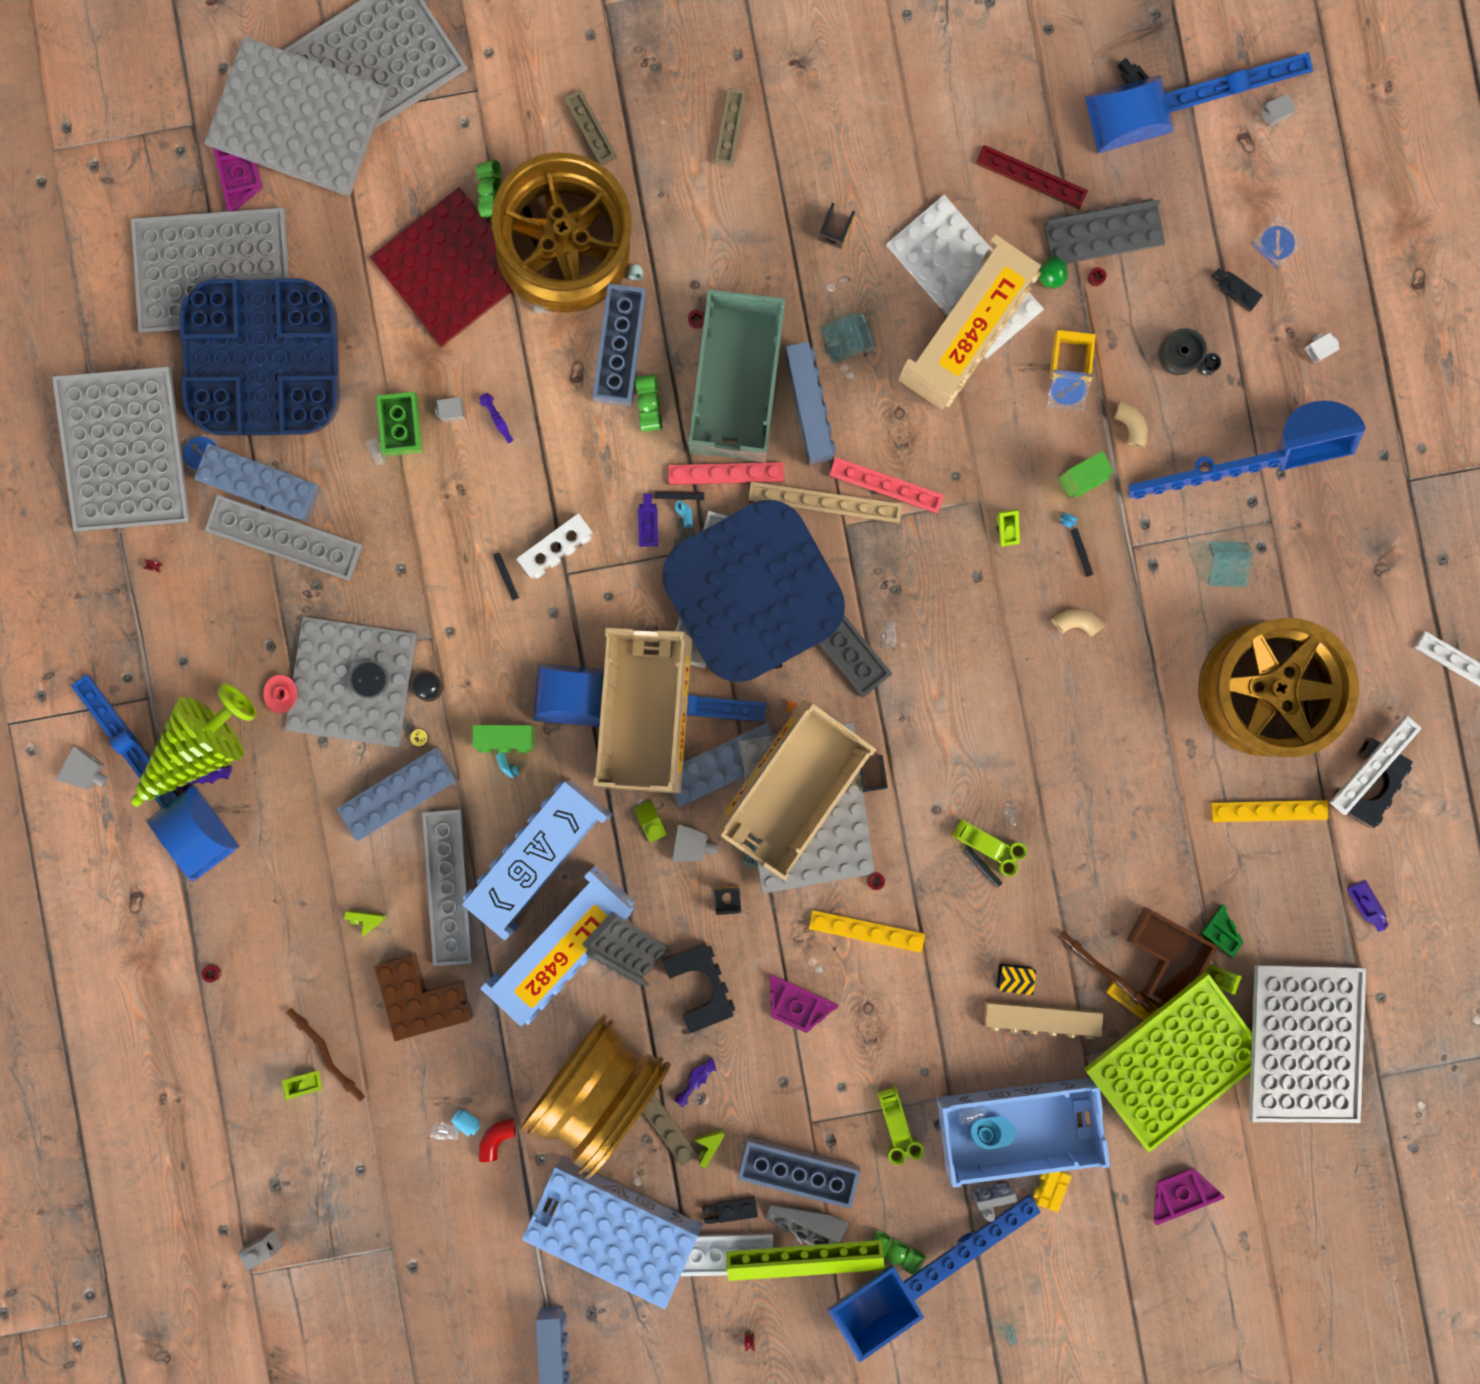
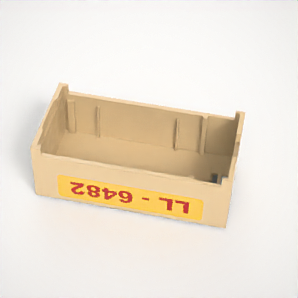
M996 234L990 243L995 248L994 251L988 248L984 258L981 260L984 263L983 267L915 363L909 358L899 377L901 383L941 410L945 406L949 408L957 394L962 390L980 361L987 354L991 345L994 344L1001 331L1032 289L1029 287L1031 282L1035 283L1041 274L1038 272L1041 267L1040 264Z
M606 628L605 636L607 640L597 766L593 786L604 789L681 794L692 639L684 632H654ZM645 642H660L659 647L645 646ZM644 649L659 650V655L644 654Z
M801 701L712 829L786 881L790 875L789 871L869 756H872L877 749L814 704ZM749 833L762 841L760 845L747 837ZM746 839L758 847L756 851L743 844L744 840Z

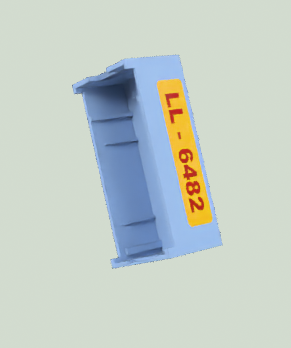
M596 865L584 876L590 883L502 977L496 972L480 988L521 1027L524 1023L529 1025L538 1012L543 1010L552 997L563 988L567 980L569 981L577 973L580 966H583L590 959L585 953L587 949L583 946V943L613 911L622 918L627 919L634 909L632 905L635 901Z

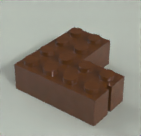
M1144 907L1126 940L1160 959L1142 993L1163 1005L1205 972L1218 948L1215 944Z
M416 953L374 966L394 1041L464 1023L473 1018L469 1001L461 1003V1001L467 998L463 980L426 990Z

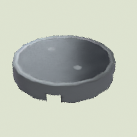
M365 660L353 667L349 683L352 690L358 696L373 699L385 691L389 684V676L387 670L380 663Z

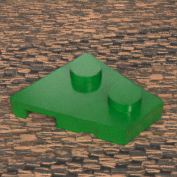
M1222 904L1200 934L1209 942L1218 946V949L1228 957L1233 958L1244 942L1240 934L1237 933L1233 920H1230L1226 912V906Z

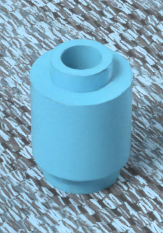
M459 1109L451 1120L454 1123V1127L468 1137L471 1134L475 1135L481 1127L478 1124L480 1120L467 1110Z

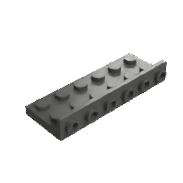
M1150 198L1138 204L1129 202L1117 208L1115 205H1112L1101 211L1091 209L1086 211L1085 214L1079 215L1078 212H1075L1063 218H1060V216L1051 217L1044 225L1049 256L1061 258L1066 264L1164 246L1165 241L1158 210L1160 201Z
M613 911L583 943V946L587 949L585 953L592 960L596 959L601 965H606L610 970H615L619 975H624L628 980L631 981L632 979L637 985L642 984L646 987L649 983L644 978L645 974H648L657 961L662 959L669 950L663 942Z

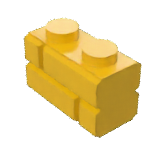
M1068 1171L1040 1174V1185L1034 1188L1032 1195L1035 1203L1058 1212L1071 1180V1174Z

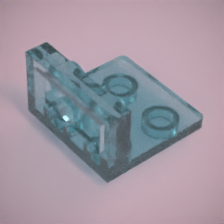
M853 313L822 327L833 363H838L858 353L875 351L864 314Z
M1210 542L1209 550L1213 559L1208 581L1209 586L1247 587L1253 558V551L1249 543Z

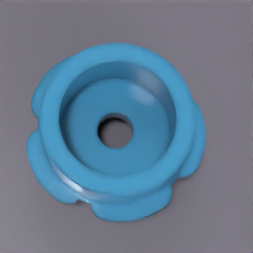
M1066 512L1060 517L1062 520L1061 524L1072 528V525L1077 526V517Z

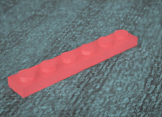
M837 457L829 475L835 479L935 514L938 513L944 495Z
M783 462L669 465V485L784 482Z

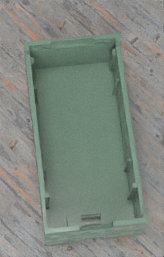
M708 289L688 442L690 454L740 458V460L766 463L786 299ZM722 440L737 442V444L723 443Z

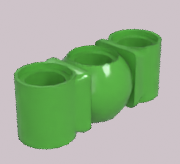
M496 159L479 163L476 166L477 180H480L478 185V193L480 195V198H478V211L483 218L492 216L494 199L501 186L499 180H502V168Z
M656 374L637 376L635 382L637 394L639 395L638 407L641 412L639 413L642 432L662 430L663 423L661 412L659 411L660 399L657 394L659 393Z
M877 1230L871 1241L882 1240L883 1255L887 1261L896 1266L902 1265L901 1269L912 1275L922 1268L927 1258L925 1254L912 1247L908 1249L907 1245L901 1241H892L893 1237L882 1231Z

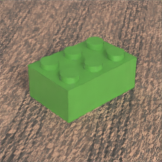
M415 392L377 395L382 454L387 457L424 453L419 396Z
M1102 451L1067 470L1058 479L1068 498L1072 496L1078 498L1090 489H1094L1109 480V475L1114 470Z
M473 725V749H478V752L484 753L492 752V749H497V753L512 752V749H517V753H529L531 749H536V726Z

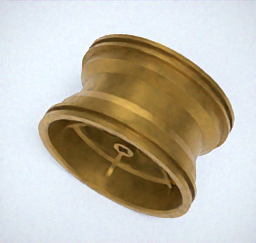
M564 152L548 153L531 158L516 167L505 178L495 196L491 218L498 264L504 279L511 289L527 303L533 306L536 304L548 308L544 310L556 313L579 312L604 301L607 295L608 284L619 285L623 279L630 254L632 224L630 205L623 188L616 178L599 163L581 155ZM558 193L577 194L590 199L592 202L568 214ZM545 195L547 219L526 218L519 215L529 202ZM603 212L611 225L612 243L597 240L587 231ZM555 213H561L563 216L561 218H555L553 215ZM513 232L539 241L536 249L524 262L520 259L512 242ZM578 237H584L586 241L583 243H579L576 239ZM546 244L553 245V248L550 250H546L543 248V246ZM578 254L604 260L591 273L580 277ZM557 259L565 280L549 279L537 273Z
M1280 618L1250 624L1228 633L1208 653L1201 667L1198 680L1200 708L1211 730L1228 746L1242 753L1255 756L1301 757L1326 748L1348 727L1356 711L1359 697L1357 669L1351 654L1342 641L1323 626L1298 618ZM1283 639L1297 644L1298 648L1285 662L1279 665L1265 640ZM1251 648L1254 653L1258 676L1231 678L1239 658ZM1311 658L1315 660L1320 669L1323 683L1300 679ZM1286 667L1290 670V676L1288 678L1284 675V669ZM1256 682L1260 685L1258 693L1253 688ZM1230 691L1257 698L1247 725L1243 723L1236 713ZM1323 699L1319 712L1314 720L1308 724L1299 701ZM1284 701L1288 703L1287 711H1284L1282 709V703ZM1277 713L1288 723L1293 736L1283 739H1272L1262 736L1260 733Z
M605 1014L599 1018L520 1127L522 1131L526 1128L529 1129L528 1136L535 1133L543 1139L552 1140L557 1138L572 1150V1161L579 1167L578 1173L582 1174L585 1171L584 1178L587 1180L600 1169L629 1132L659 1088L671 1065L668 1061L662 1064L664 1058L661 1056L657 1059L652 1055L638 1057L624 1047L620 1033L611 1026L614 1021L611 1019L607 1023L605 1021L607 1018Z

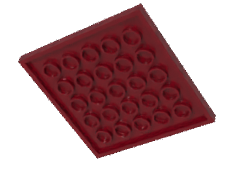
M460 187L370 256L441 347L445 346L513 292L504 279L498 264L491 225L485 218L481 217L478 209Z

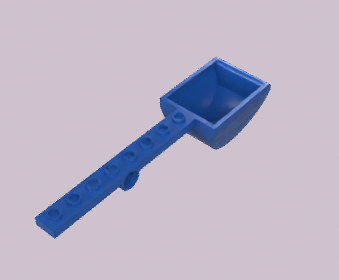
M1307 52L1252 69L1237 71L1224 77L1168 93L1164 91L1161 76L1156 75L1085 96V101L1098 154L1171 133L1173 125L1170 113L1311 73L1313 68L1310 54Z
M1325 400L1310 402L1297 408L1288 417L1277 451L1217 465L1209 457H1200L1195 462L1194 470L1128 485L1129 499H1141L1153 493L1158 495L1170 489L1180 490L1188 485L1198 486L1210 480L1216 482L1223 477H1237L1249 471L1250 473H1255L1267 467L1271 469L1279 467L1280 471L1354 455L1366 427L1358 413L1342 403ZM1206 467L1208 471L1203 472L1199 468Z
M538 664L533 721L600 727L604 669ZM688 695L687 716L755 722L765 721L766 703Z
M86 674L71 685V687L108 735L112 748L125 758L137 776L141 778L143 772H146L145 769L150 761V756L91 676ZM191 786L180 795L175 790L166 791V794L160 796L156 795L155 800L162 809L148 818L146 822L191 882H194L237 850L240 845L198 788Z
M1027 1195L995 1217L994 1221L988 1222L975 1232L963 1235L958 1239L954 1247L906 1280L902 1281L895 1267L891 1265L831 1305L827 1311L833 1318L857 1361L862 1362L924 1318L914 1300L1041 1213L1032 1197Z

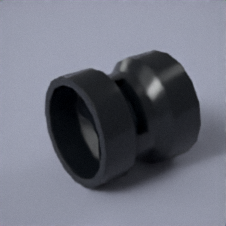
M1208 353L1203 362L1197 367L1198 371L1205 376L1213 374L1220 368L1221 358L1215 353Z

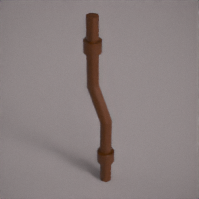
M1065 931L1059 935L1070 946L1069 949L1073 953L1079 954L1094 969L1114 981L1131 996L1130 999L1135 1004L1142 1006L1148 1013L1154 1010V1007L1144 999V995L1141 992L1135 991L1119 975L1094 959L1082 948L1080 942L1073 940Z
M290 1008L286 1014L296 1023L295 1026L300 1031L303 1030L318 1045L326 1068L344 1085L343 1088L347 1092H350L361 1102L366 1096L355 1086L356 1083L352 1079L349 1080L333 1064L325 1041L308 1025L309 1022L304 1017L301 1018L293 1008Z

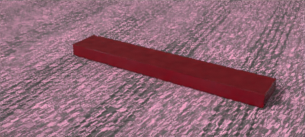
M983 145L975 163L1077 209L1081 208L1088 192L1087 189L986 145Z

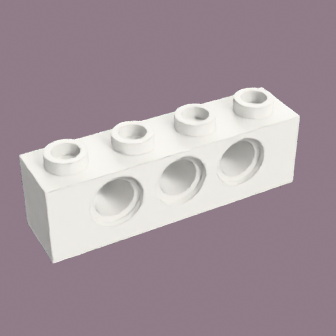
M578 513L519 556L517 560L531 579L534 577L538 579L546 573L544 571L549 566L553 568L559 564L561 557L574 553L577 550L576 546L589 542L592 539L591 535H593V532ZM569 532L577 534L574 541L567 540ZM560 543L561 550L557 553L552 552V545ZM540 554H544L546 557L543 564H537L536 558Z

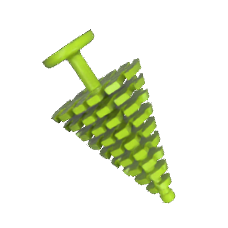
M227 683L221 684L217 690L219 699L224 705L218 713L210 707L207 709L204 703L198 700L195 701L194 698L187 697L186 699L185 696L180 697L165 725L166 729L163 731L160 741L158 740L155 752H152L150 761L145 769L146 772H143L140 778L141 782L136 786L137 794L130 799L131 803L139 807L144 800L152 801L156 799V795L166 794V791L177 789L176 786L182 787L186 783L199 779L212 771L218 770L222 766L224 767L232 763V761L235 762L242 759L244 749L241 741L226 721L233 714L246 721L255 719L257 711L252 702L240 690Z

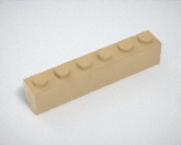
M985 1001L983 1024L988 1027V1030L999 1031L1000 1028H1005L1008 1032L1018 1033L1019 1030H1026L1028 1034H1038L1039 1031L1046 1032L1045 1035L1057 1036V1033L1065 1034V1037L1076 1038V1035H1084L1085 1039L1094 1040L1096 1037H1102L1103 1013L1096 1010Z

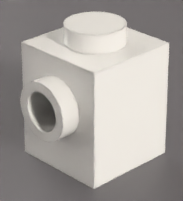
M1331 332L1325 336L1323 333L1312 339L1313 343L1305 347L1314 364L1340 349L1337 338L1332 336Z

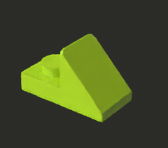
M1013 509L998 512L996 521L999 526L1001 547L1020 544L1019 510Z
M652 800L634 808L649 843L667 835Z
M348 910L345 912L344 919L350 920L351 924H361L363 922V937L386 920L387 914Z
M1208 964L1205 971L1211 976L1219 989L1235 995L1242 976Z
M319 1070L301 1075H290L281 1080L285 1100L322 1090Z
M719 1129L695 1136L696 1142L707 1147L706 1149L702 1148L698 1156L700 1159L699 1166L704 1169L707 1168L725 1135L724 1130Z

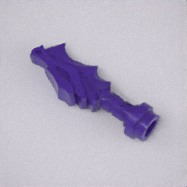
M489 393L483 394L479 398L481 406L488 408L489 413H491L490 416L499 432L504 436L507 443H512L514 439L508 430V426L493 405V396Z
M232 766L221 767L214 772H210L208 775L186 783L182 787L177 786V789L187 790L188 785L198 782L200 784L206 782L213 784L220 778L229 780Z
M710 1057L707 1063L695 1067L690 1073V1080L687 1081L688 1086L682 1093H677L674 1099L680 1106L684 1107V1105H687L689 1103L687 1101L688 1097L694 1089H699L701 1084H706L708 1075L712 1071H717L713 1057Z

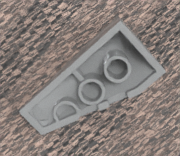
M770 1206L767 1220L784 1232L795 1234L796 1240L800 1243L804 1241L809 1245L842 1243L848 1228V1223L844 1222L841 1218L777 1206Z

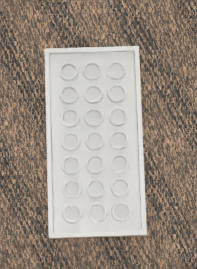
M945 194L886 245L947 316L983 267L984 263L981 260L984 258L988 248L992 250ZM1030 292L1001 331L994 344L991 345L984 357L985 360L1044 310Z

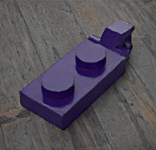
M644 494V504H639L638 508L639 547H658L657 504H652V494Z
M1366 879L1349 885L1347 890L1365 921L1373 923L1378 932L1386 930L1387 926H1389L1386 920L1387 916Z

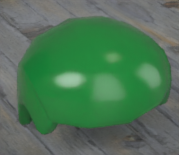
M1047 258L1042 262L1039 269L1041 273L1039 276L1040 282L1047 288H1059L1067 280V264L1061 258Z

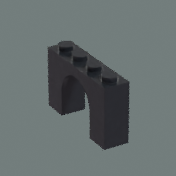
M1366 738L1357 755L1366 760L1381 742L1374 738ZM1399 754L1382 773L1383 785L1380 792L1371 799L1365 800L1360 798L1346 815L1367 827L1375 828L1379 826L1383 820V813L1392 805L1394 794L1401 789L1402 780L1410 773L1413 761ZM1337 788V790H1336V792L1334 793L1333 797L1336 795V793H1337L1341 788Z
M706 942L663 958V964L669 979L689 971H700L706 974L713 983L714 992L710 1000L683 1014L690 1033L734 1017L733 1011L736 1010L732 999L728 1000L726 995L729 992L726 982H721L719 977L722 974L719 964H714L712 958L715 956L711 945L708 946Z

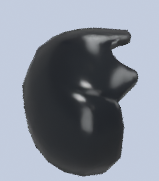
M425 671L419 673L413 679L412 688L419 699L425 702H433L440 697L443 686L436 674Z

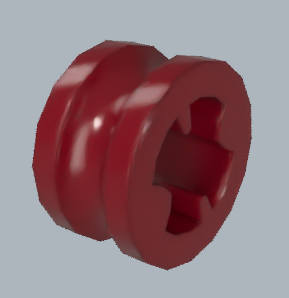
M1100 267L1092 269L1088 275V282L1096 287L1102 285L1107 276L1105 270ZM1099 273V277H1101L1102 280L1099 279L1098 281H1095V277L1092 275Z
M700 310L691 311L688 315L689 325L695 329L701 328L704 325V313ZM695 315H699V318L702 317L698 324H695V321H691Z
M145 559L146 566L143 569L161 573L159 568L163 565L162 563Z
M875 872L868 876L867 883L871 889L880 890L885 885V879L880 873ZM874 876H879L878 878L879 880H881V884H878V886H874V883L871 882V879H875Z
M214 964L206 966L201 973L203 980L208 983L217 981L221 977L220 967ZM208 969L210 971L214 970L216 972L215 974H213L215 975V978L213 976L208 977Z
M744 1333L745 1351H748V1349L755 1351L754 1333H751V1335Z

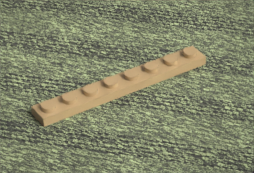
M751 482L748 502L754 503L762 500H776L795 509L897 524L900 523L902 504L756 482Z

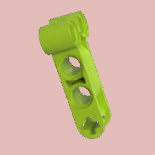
M960 818L958 819L960 822L953 834H950L951 836L999 862L998 870L1001 874L1011 877L1017 873L1018 866L1015 861L1021 860L1027 855V848L1024 844L1012 842L1008 846ZM1019 845L1022 848V852L1020 855L1015 856L1013 848ZM1010 862L1013 868L1010 872L1006 873L1003 870V866L1005 863Z
M893 1085L892 1088L882 1091L877 1090L893 1143L887 1149L889 1161L893 1165H901L907 1155L914 1160L920 1159L924 1154V1148L918 1139L911 1138L896 1086ZM918 1145L920 1148L918 1152L912 1153L910 1152V1147ZM898 1150L901 1152V1156L896 1159L892 1158V1152Z

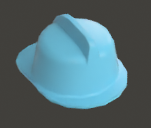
M1001 1116L976 1120L971 1127V1139L982 1149L1006 1147L1014 1141L1016 1135L1013 1123Z

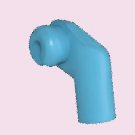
M677 501L675 503L676 513L683 518L685 528H692V509L683 501Z
M505 753L496 755L501 771L508 777L515 778L516 775L520 774L518 766L514 765L511 767L508 764Z

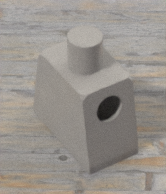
M73 747L56 779L80 788L92 789L95 784L104 787L109 777L101 773L104 764L82 747Z
M678 824L672 861H704L705 853L716 855L718 843L707 842L708 833Z
M272 1230L243 1246L238 1255L248 1271L274 1256L283 1247V1244L275 1230ZM267 1242L270 1243L271 1249L268 1248Z

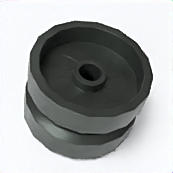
M1189 328L1178 329L1171 333L1160 345L1158 352L1159 362L1170 374L1177 376L1186 375L1197 368L1205 359L1207 352L1206 342L1203 336L1196 330Z

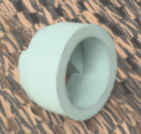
M632 264L628 269V278L630 280L642 279V267L638 264Z

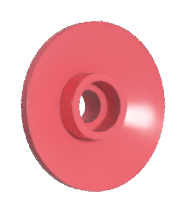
M286 675L271 677L265 684L263 691L265 704L271 711L276 713L289 711L297 700V688L294 681Z

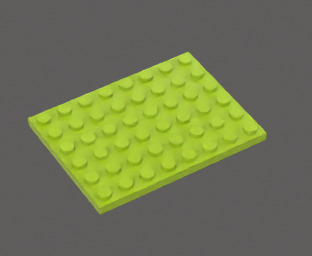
M1205 971L1085 1067L1084 1070L1100 1088V1091L1140 1143L1150 1153L1251 1072L1252 1032L1211 976Z

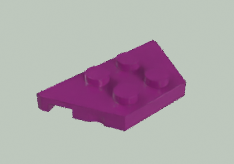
M213 148L228 212L236 211L263 189L258 164Z
M773 974L770 975L771 1017L805 1033L809 1032L817 1023H820L839 1006L835 1002Z
M1193 1167L1156 1181L1153 1222L1157 1226L1225 1199V1197Z

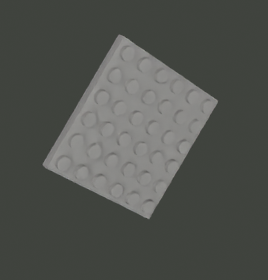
M302 617L293 681L297 688V700L288 711L285 730L400 747L417 634ZM365 660L380 663L387 670L389 676V684L385 691L373 699L358 696L352 690L349 683L353 667Z

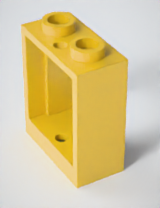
M1057 330L1054 334L1049 379L1055 381L1059 376L1063 375L1062 373H1057L1060 343L1085 345L1083 376L1080 377L1087 384L1091 380L1096 334ZM1079 380L1073 385L1077 386L1078 384H1080Z

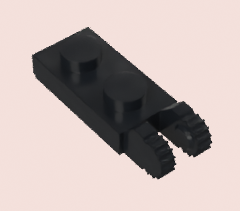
M755 1196L720 1201L716 1204L702 1207L703 1212L718 1210L719 1213L718 1216L704 1218L705 1224L758 1217Z

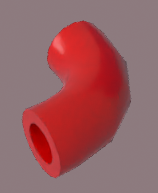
M514 1118L497 1122L485 1131L479 1144V1162L484 1163L498 1160V1147L500 1143L509 1138H516Z

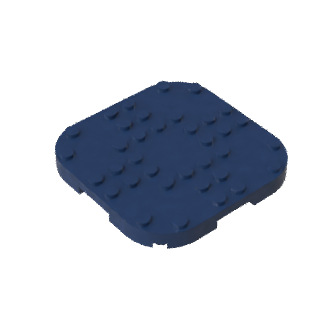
M275 278V280L211 279L197 284L190 294L185 296L180 308L179 318L180 338L183 339L184 365L182 398L187 415L200 429L220 436L309 435L321 431L331 423L340 403L338 317L334 302L326 291L313 282L300 278Z
M762 500L752 503L688 538L670 552L663 567V584L666 593L707 667L715 675L727 681L746 682L753 680L829 638L838 629L844 616L845 601L842 590L803 519L792 507L780 501Z

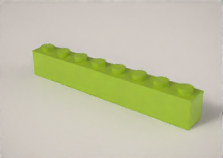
M882 1240L726 1251V1269L729 1281L885 1270Z

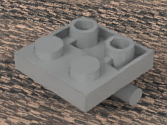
M1006 1183L997 1184L995 1188L990 1189L987 1187L978 1188L977 1192H972L978 1209L981 1210L983 1217L989 1222L995 1219L993 1207L1017 1202L1015 1192L1010 1184L1007 1185Z

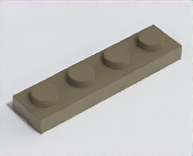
M728 87L714 164L728 167L734 166L747 94L746 90Z
M581 89L566 96L564 100L597 162L603 166L616 159L617 156Z
M654 1094L643 1110V1113L683 1166L697 1156L698 1153Z

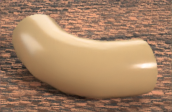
M1119 401L1114 419L1123 422L1128 427L1129 437L1127 444L1138 448H1145L1148 437L1145 418L1137 408Z
M1067 609L1051 619L1056 628L1063 634L1071 628H1081L1091 637L1106 626L1095 614L1083 609Z

